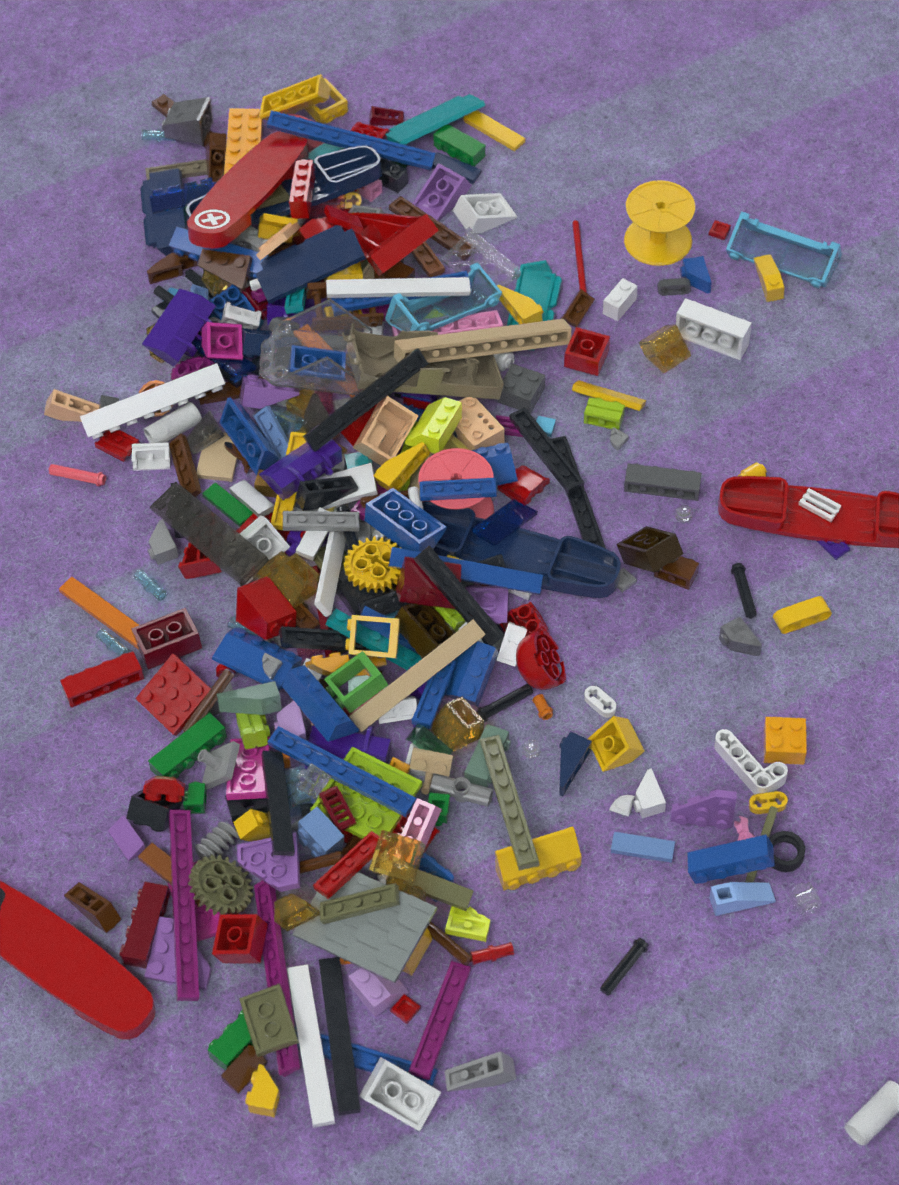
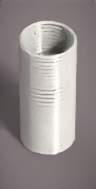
M189 402L144 428V433L149 443H166L177 437L180 433L182 434L201 423L202 417L197 407Z
M888 1081L845 1124L847 1133L855 1142L863 1146L867 1145L899 1113V1084Z

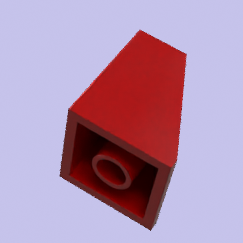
M266 576L237 588L236 622L265 640L278 636L281 626L296 627V610L269 577Z

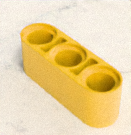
M817 596L776 611L773 614V619L780 632L786 634L827 620L832 615V612L824 598Z

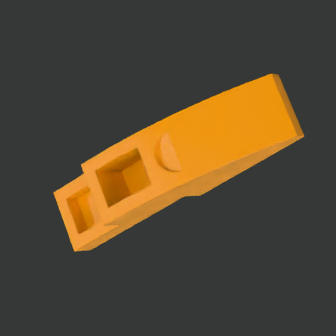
M341 652L329 654L328 658H323V655L312 656L310 661L305 662V666L315 672L329 676L351 659H349L348 655L341 656ZM368 656L376 668L387 665L386 657ZM366 669L362 670V671L359 672L357 675H355V676H362V675H368V676H370V674L366 671Z

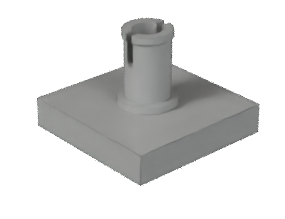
M233 741L211 752L205 749L201 750L198 755V761L206 764L202 783H205L207 790L232 779L240 744Z

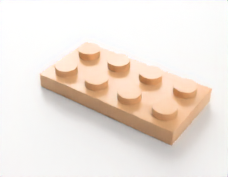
M290 222L258 248L260 252L256 256L262 260L300 229L301 226L297 222L293 225Z

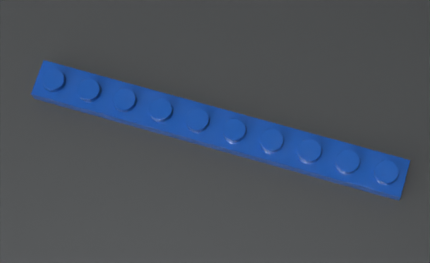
M272 110L267 122V128L346 149L356 146L372 147L379 154L380 158L430 171L436 153Z

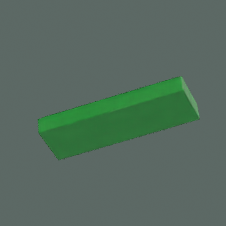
M216 482L202 493L204 499L239 527L253 514L252 511Z

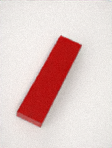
M373 831L368 833L313 884L314 890L325 898L330 899L387 845L386 840Z

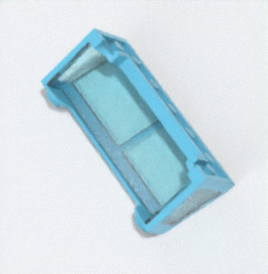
M741 211L726 248L730 258L734 260H739L740 258L754 263L753 258L771 254L779 272L810 282L816 288L826 287L842 256L840 244L831 242L828 246L827 242L820 243L760 223L759 219L755 218L753 220L749 218L750 214Z
M477 262L470 266L471 271L468 273L472 283L470 295L428 296L408 300L406 296L403 297L399 293L392 297L385 320L400 331H432L488 307L496 306L499 303L502 292Z

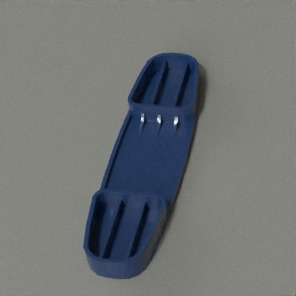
M356 146L317 156L314 160L315 182L311 207L377 181L382 175L381 159L376 150L368 146ZM293 178L285 179L281 183L282 187L289 194V199ZM206 195L191 201L187 205L188 220ZM289 200L256 209L251 214L250 226L259 224V219L263 213L277 216L291 214Z
M422 502L423 510L447 527L433 549L439 556L447 557V555L462 560L478 562L502 554L506 568L543 575L542 589L577 596L605 598L611 595L618 586L621 562L619 557L610 550L573 536H564L561 539H557L520 527L478 518L475 512L469 508L453 510L439 507L432 502Z

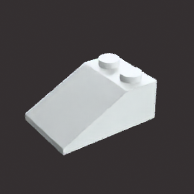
M501 193L461 195L453 209V212L469 234L483 233L517 218V215Z
M380 1058L359 1096L420 1131L441 1092L385 1059Z

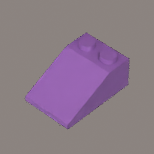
M438 163L412 204L437 221H440L455 207L460 196L466 195L472 185L465 177Z

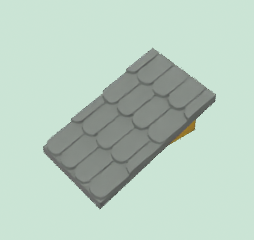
M357 872L330 899L317 892L292 935L396 983L402 971L411 976L413 975L433 940L427 927L437 911V907L399 891L398 906L327 924L321 923L320 902L386 886Z

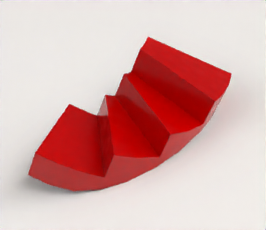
M350 213L359 217L363 230L360 234L354 233L365 258L379 276L439 231L427 214L417 217L383 213ZM327 217L311 219L293 234L292 240L296 245H300L304 240L336 225L329 223Z

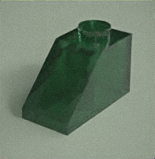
M417 724L406 737V740L418 749L448 755L453 752L451 748L421 724Z

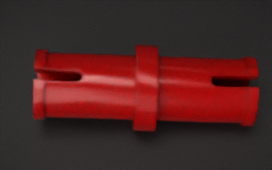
M511 942L494 947L489 945L486 949L474 952L471 951V962L473 965L490 960L495 962L498 958L514 955L513 945Z

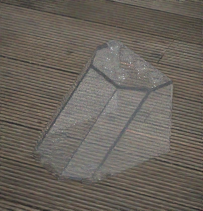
M328 299L274 325L270 338L265 339L261 344L259 375L274 386L357 395L363 389L357 388L346 348L347 342L343 339L342 331L344 335L349 336L352 323H354V328L359 332L373 334V329L335 301ZM296 345L346 352L345 369L329 357H325L288 373L291 347Z

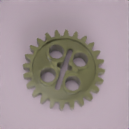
M213 854L209 858L204 856L202 860L199 859L188 876L191 879L188 885L193 886L190 892L196 893L193 899H200L199 906L206 905V912L212 909L213 915H216L217 912H220V915H225L226 913L227 915L239 914L251 903L250 899L254 895L251 893L254 887L249 885L252 880L246 879L248 872L242 873V867H236L235 860L230 863L229 857L222 860L221 855H218L216 859Z

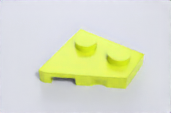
M451 906L445 934L486 942L491 920L484 915L478 914L472 907L464 911Z

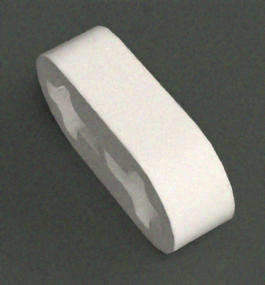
M590 686L585 690L584 699L589 706L603 717L609 718L614 716L616 713V702L597 686ZM590 693L592 695L597 694V698L594 696L590 698ZM604 705L606 707L611 706V710H609L608 708L604 710Z

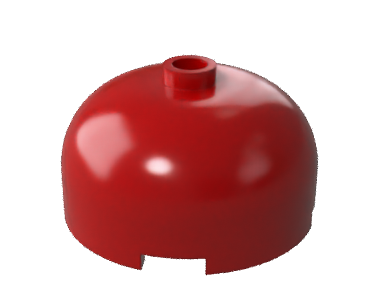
M544 630L525 636L519 642L516 649V664L519 673L531 687L538 690L555 688L566 680L564 661L560 662L559 654L556 651L559 647L554 639ZM559 663H560L561 668H562L561 675H560L559 669H558V667H557V665H556V664H559Z

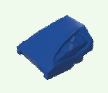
M231 285L213 299L208 300L216 306L212 312L220 321L225 303L227 302L231 303L230 305L255 312V309L245 295L234 285Z

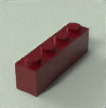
M144 881L142 889L138 890L137 907H133L131 919L133 920L131 926H127L125 934L127 939L120 948V957H122L124 965L147 968L159 917H164L170 899L169 886Z

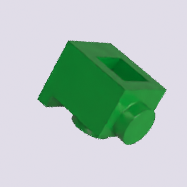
M189 783L188 791H185L184 810H190V814H206L207 790L205 783Z
M429 793L428 803L442 809L435 826H441L443 823L447 824L450 794Z

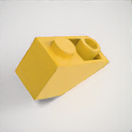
M250 809L233 822L241 840L252 842L267 839L271 836L268 813Z
M259 1064L257 1071H254L252 1074L251 1084H253L251 1092H247L245 1104L248 1105L249 1113L275 1118L280 1100L279 1090L265 1067Z

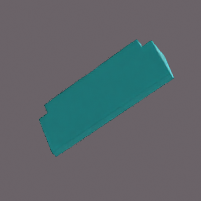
M471 94L464 97L457 96L390 128V132L385 135L388 141L405 145L486 105L483 100Z
M546 260L521 264L515 292L533 299L536 304L542 307V321L554 320L555 312L552 308L557 305L562 284V278L557 276L556 273H552L553 271ZM509 313L506 326L518 325L517 321Z

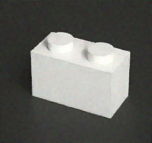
M622 278L603 300V314L619 321L637 299V285Z

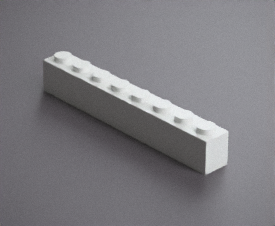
M216 363L82 415L80 418L87 436L96 439L104 436L102 432L109 430L112 433L121 429L120 425L127 423V426L137 423L138 418L144 417V419L153 417L156 411L161 410L163 413L171 410V405L177 403L179 406L189 402V398H202L206 396L205 392L212 390L213 393L223 389L222 386L225 385V382Z

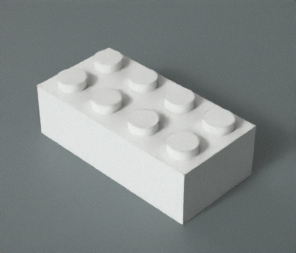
M685 298L676 315L675 336L741 360L749 346L752 323Z

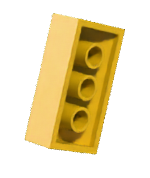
M319 74L265 95L262 98L259 117L268 121L271 110L284 114H295L299 110L323 103L329 99L330 88L323 76Z
M572 826L532 839L539 860V866L519 870L512 846L495 851V870L503 891L507 889L515 890L520 885L526 883L534 884L542 878H552L560 872H570L578 869L581 866L582 856L574 827Z

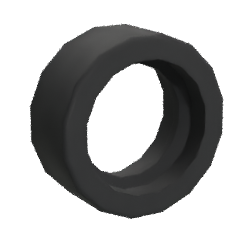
M789 831L773 834L769 838L773 848L778 843H790L797 849V856L793 860L785 861L774 855L775 866L772 868L780 872H792L798 869L803 863L806 848L804 841L797 834Z

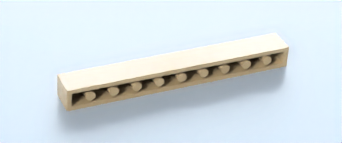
M564 319L394 340V358L397 362H400L415 349H419L427 362L432 363L567 345L571 339L572 328Z

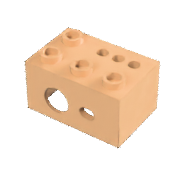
M389 396L385 397L377 404L353 448L382 466L385 461L397 455L418 415Z
M465 397L459 401L462 402V419L455 429L459 441L469 450L504 443V428L476 398Z

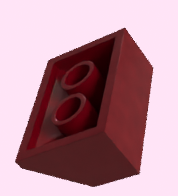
M405 556L396 587L399 602L455 609L415 562L414 558ZM444 562L461 582V564Z
M186 608L131 628L148 670L164 664L172 654L182 657L202 649L199 633Z

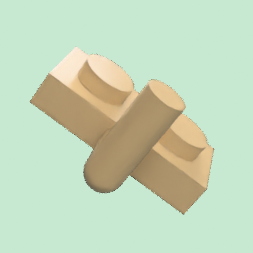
M413 748L410 769L426 772L421 790L424 795L429 794L433 774L450 775L453 755Z

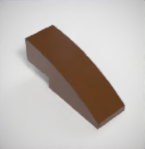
M171 253L147 270L149 284L183 276L182 270L198 266L197 261L190 259L187 255L179 256Z

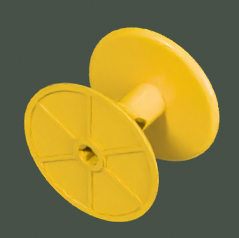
M663 180L646 182L633 189L626 200V211L633 222L627 228L624 235V244L629 254L642 263L654 266L670 265L683 259L692 246V236L686 225L691 221L695 213L693 196L681 185Z

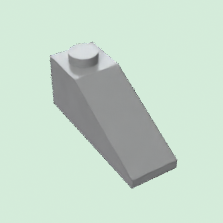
M500 1051L445 1070L447 1091L497 1086L515 1080L514 1060Z

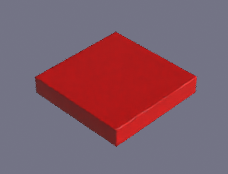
M328 205L325 206L324 212L329 223L341 225L348 230L352 228L354 232L359 234L362 232L363 226L358 216Z

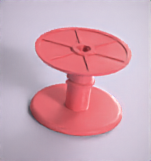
M451 448L437 452L429 457L420 469L418 480L423 482L494 478L490 464L480 454L468 449ZM491 497L425 501L432 502L446 509L458 510L469 508L475 512L476 517L492 520L494 515V505Z

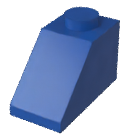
M704 257L683 259L682 267H680L681 277L689 279L691 286L707 294L711 293L712 281Z

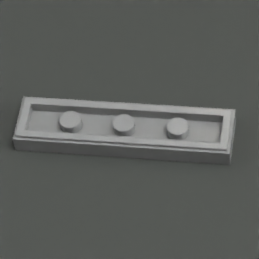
M283 511V531L359 532V512Z

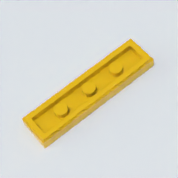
M478 110L463 117V122L514 152L525 143L523 136Z
M577 380L572 387L574 392L594 398H601L608 402L617 401L625 405V407L638 411L646 403L644 399Z

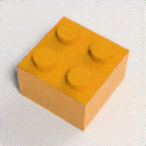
M765 717L764 763L781 762L784 764L804 765L807 753L806 718Z

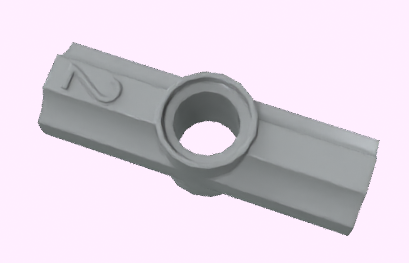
M435 774L431 781L430 791L450 794V797H454L458 802L468 801L486 807L491 803L493 789L470 783L464 777L455 779Z

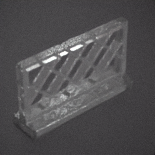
M470 227L464 231L465 235L441 258L456 273L462 272L461 266L472 265L477 262L483 264V270L488 275L495 274L494 283L507 287L513 279L517 280L521 276L519 267ZM467 241L471 245V250L461 251V246ZM481 253L483 260L473 261V254ZM471 254V261L461 262V255ZM452 255H459V262L451 263L448 259ZM493 263L495 270L486 271V264ZM480 271L479 276L483 275V283H476L474 288L490 297L491 295L486 292V286L493 285L490 282H486L485 275ZM498 274H507L509 276L505 281H498Z

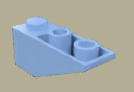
M729 882L711 886L709 899L715 916L776 902L770 883Z

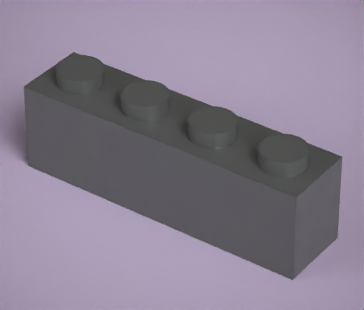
M628 463L624 492L698 501L702 473Z

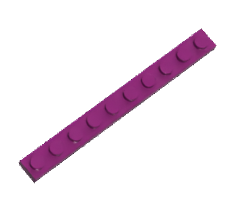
M170 810L169 832L177 1001H198L199 979L195 900L193 899L194 893L190 892L193 886L188 885L191 880L188 876L193 868L190 810Z
M262 880L254 885L257 913L268 924L263 947L267 988L280 984L294 1026L276 890ZM297 1044L276 1051L280 1076L286 1077L300 1069Z

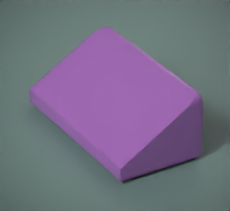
M122 816L108 830L128 861L136 858L146 849L143 841L125 816Z

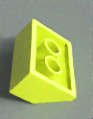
M444 397L429 404L408 436L405 444L414 447L423 442L431 453L435 454L442 451L462 419V402Z

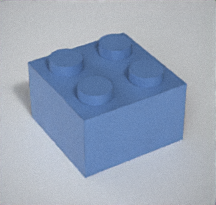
M318 807L298 822L297 835L299 842L302 846H307L311 850L313 858L343 849L344 835Z

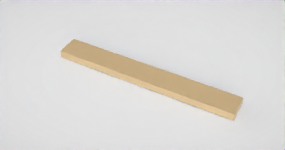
M474 619L350 715L349 718L362 733L368 726L381 718L486 634Z

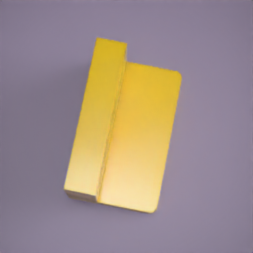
M263 213L259 219L258 238L269 240L291 222L293 225L298 219ZM293 235L283 243H292Z

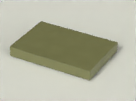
M280 984L239 998L257 1057L299 1043Z

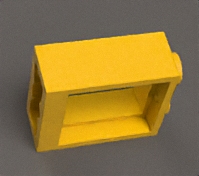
M326 78L324 80L330 88V97L336 103L323 110H320L316 105L305 108L316 122L322 124L330 123L333 119L343 116L348 112L347 100Z
M352 615L351 619H348L347 631H350V639H346L345 649L349 650L348 654L358 655L363 651L366 656L397 658L400 619ZM357 620L391 623L388 652L355 650Z

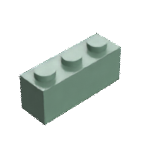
M487 724L480 739L499 735L504 751H508L511 746L509 731ZM479 740L464 772V778L468 779L470 783L488 788L492 781Z

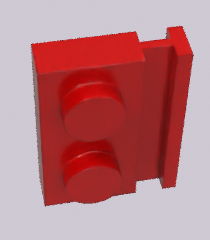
M107 430L103 433L104 436L99 437L100 440L94 443L97 449L123 462L127 456L132 454V444H140L139 439L121 430L112 433Z

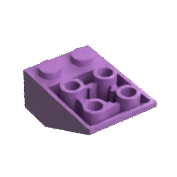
M248 375L247 377L243 376L240 400L243 407L261 409L299 395L297 384L292 380L285 379L282 382L276 381L272 377L260 379L256 375Z

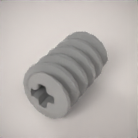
M219 822L218 827L212 829V833H208L206 838L201 839V844L195 845V851L201 860L204 856L209 858L212 854L216 859V853L221 856L223 855L221 848L229 849L227 842L232 845L235 844L232 837L240 838L237 831L230 824Z

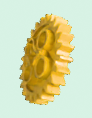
M374 536L373 540L370 541L366 537L365 543L359 540V546L353 544V550L347 551L348 556H345L344 562L345 575L348 576L349 582L353 581L354 587L359 584V590L366 587L368 593L371 589H374V592L377 593L378 588L385 592L386 586L392 589V583L398 584L401 569L388 567L391 548H398L397 543L391 545V539L384 542L383 537H381L378 541Z

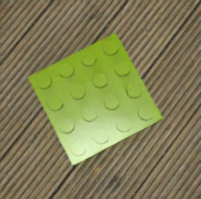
M354 747L350 749L344 758L348 763L414 797L423 785L421 780ZM330 779L323 791L337 785L357 823L345 829V831L361 839L373 831L387 841L402 815ZM318 797L310 810L312 811L318 807L330 820ZM337 803V804L332 805V806H330V807L333 808V807L339 805L340 803ZM341 810V811L335 813L334 815L336 816V815H338V814L344 812V810ZM348 817L338 820V823L347 820Z

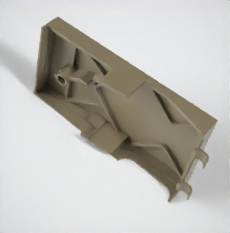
M352 323L349 336L344 335L343 331L342 335L343 339L347 342L346 348L357 388L365 389L398 363L394 358V340L438 335V332L402 330L397 336L390 337L359 332L354 328V323ZM494 354L429 363L424 368H420L419 372L393 392L500 400L504 383Z

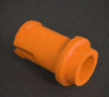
M543 694L536 695L532 702L538 710L539 718H542V720L550 719L553 716V709L548 706Z

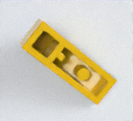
M771 254L753 258L766 302L784 299L785 287Z
M497 285L502 292L499 301L518 324L542 321L543 309L533 299L504 286Z
M421 442L385 461L373 476L378 484L386 490L394 488L399 491L428 457L430 451Z

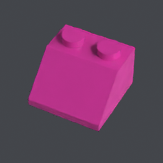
M206 322L202 327V347L206 358L242 360V324Z

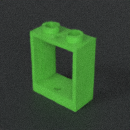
M363 651L324 679L328 684L326 689L332 697L336 695L335 701L342 709L345 707L349 713L388 686L383 675ZM366 669L371 677L344 696L338 688Z

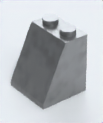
M204 97L174 102L172 108L168 110L166 120L162 122L165 138L203 145L213 124L211 98Z

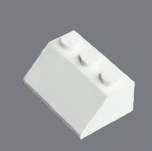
M259 516L218 553L240 578L248 584L290 546L267 518Z

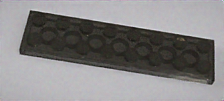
M177 482L169 487L149 507L158 517L163 519L164 522L240 586L245 585L269 561L265 554Z

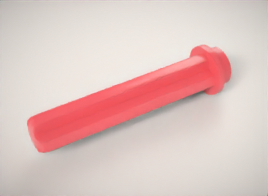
M51 464L48 470L50 475L96 484L98 487L103 486L106 482V475L102 472L94 473Z

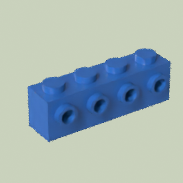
M767 834L687 852L688 873L695 884L775 866L773 845Z

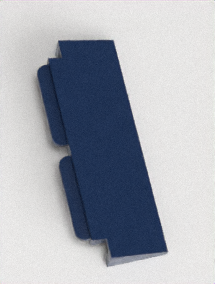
M179 168L149 173L150 179L143 180V185L140 188L142 212L146 214L143 220L145 243L149 247H157L165 256L174 251L169 244L176 227L188 230L182 172Z
M336 225L304 240L300 245H293L265 258L260 263L263 270L255 274L270 304L307 287L308 283L320 281L366 258L353 229L351 228L344 232L341 225Z

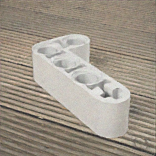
M726 729L717 732L714 744L716 752L754 795L774 792L785 784L788 768L784 763L775 762L764 769L732 732Z

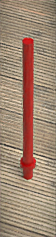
M574 220L572 226L579 290L582 289L587 293L579 221Z

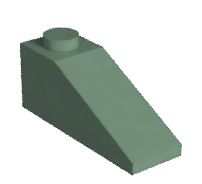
M275 681L217 694L220 712L264 715L282 710L280 694Z

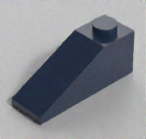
M571 731L567 737L562 738L559 745L561 748L559 795L562 797L590 754L592 741Z

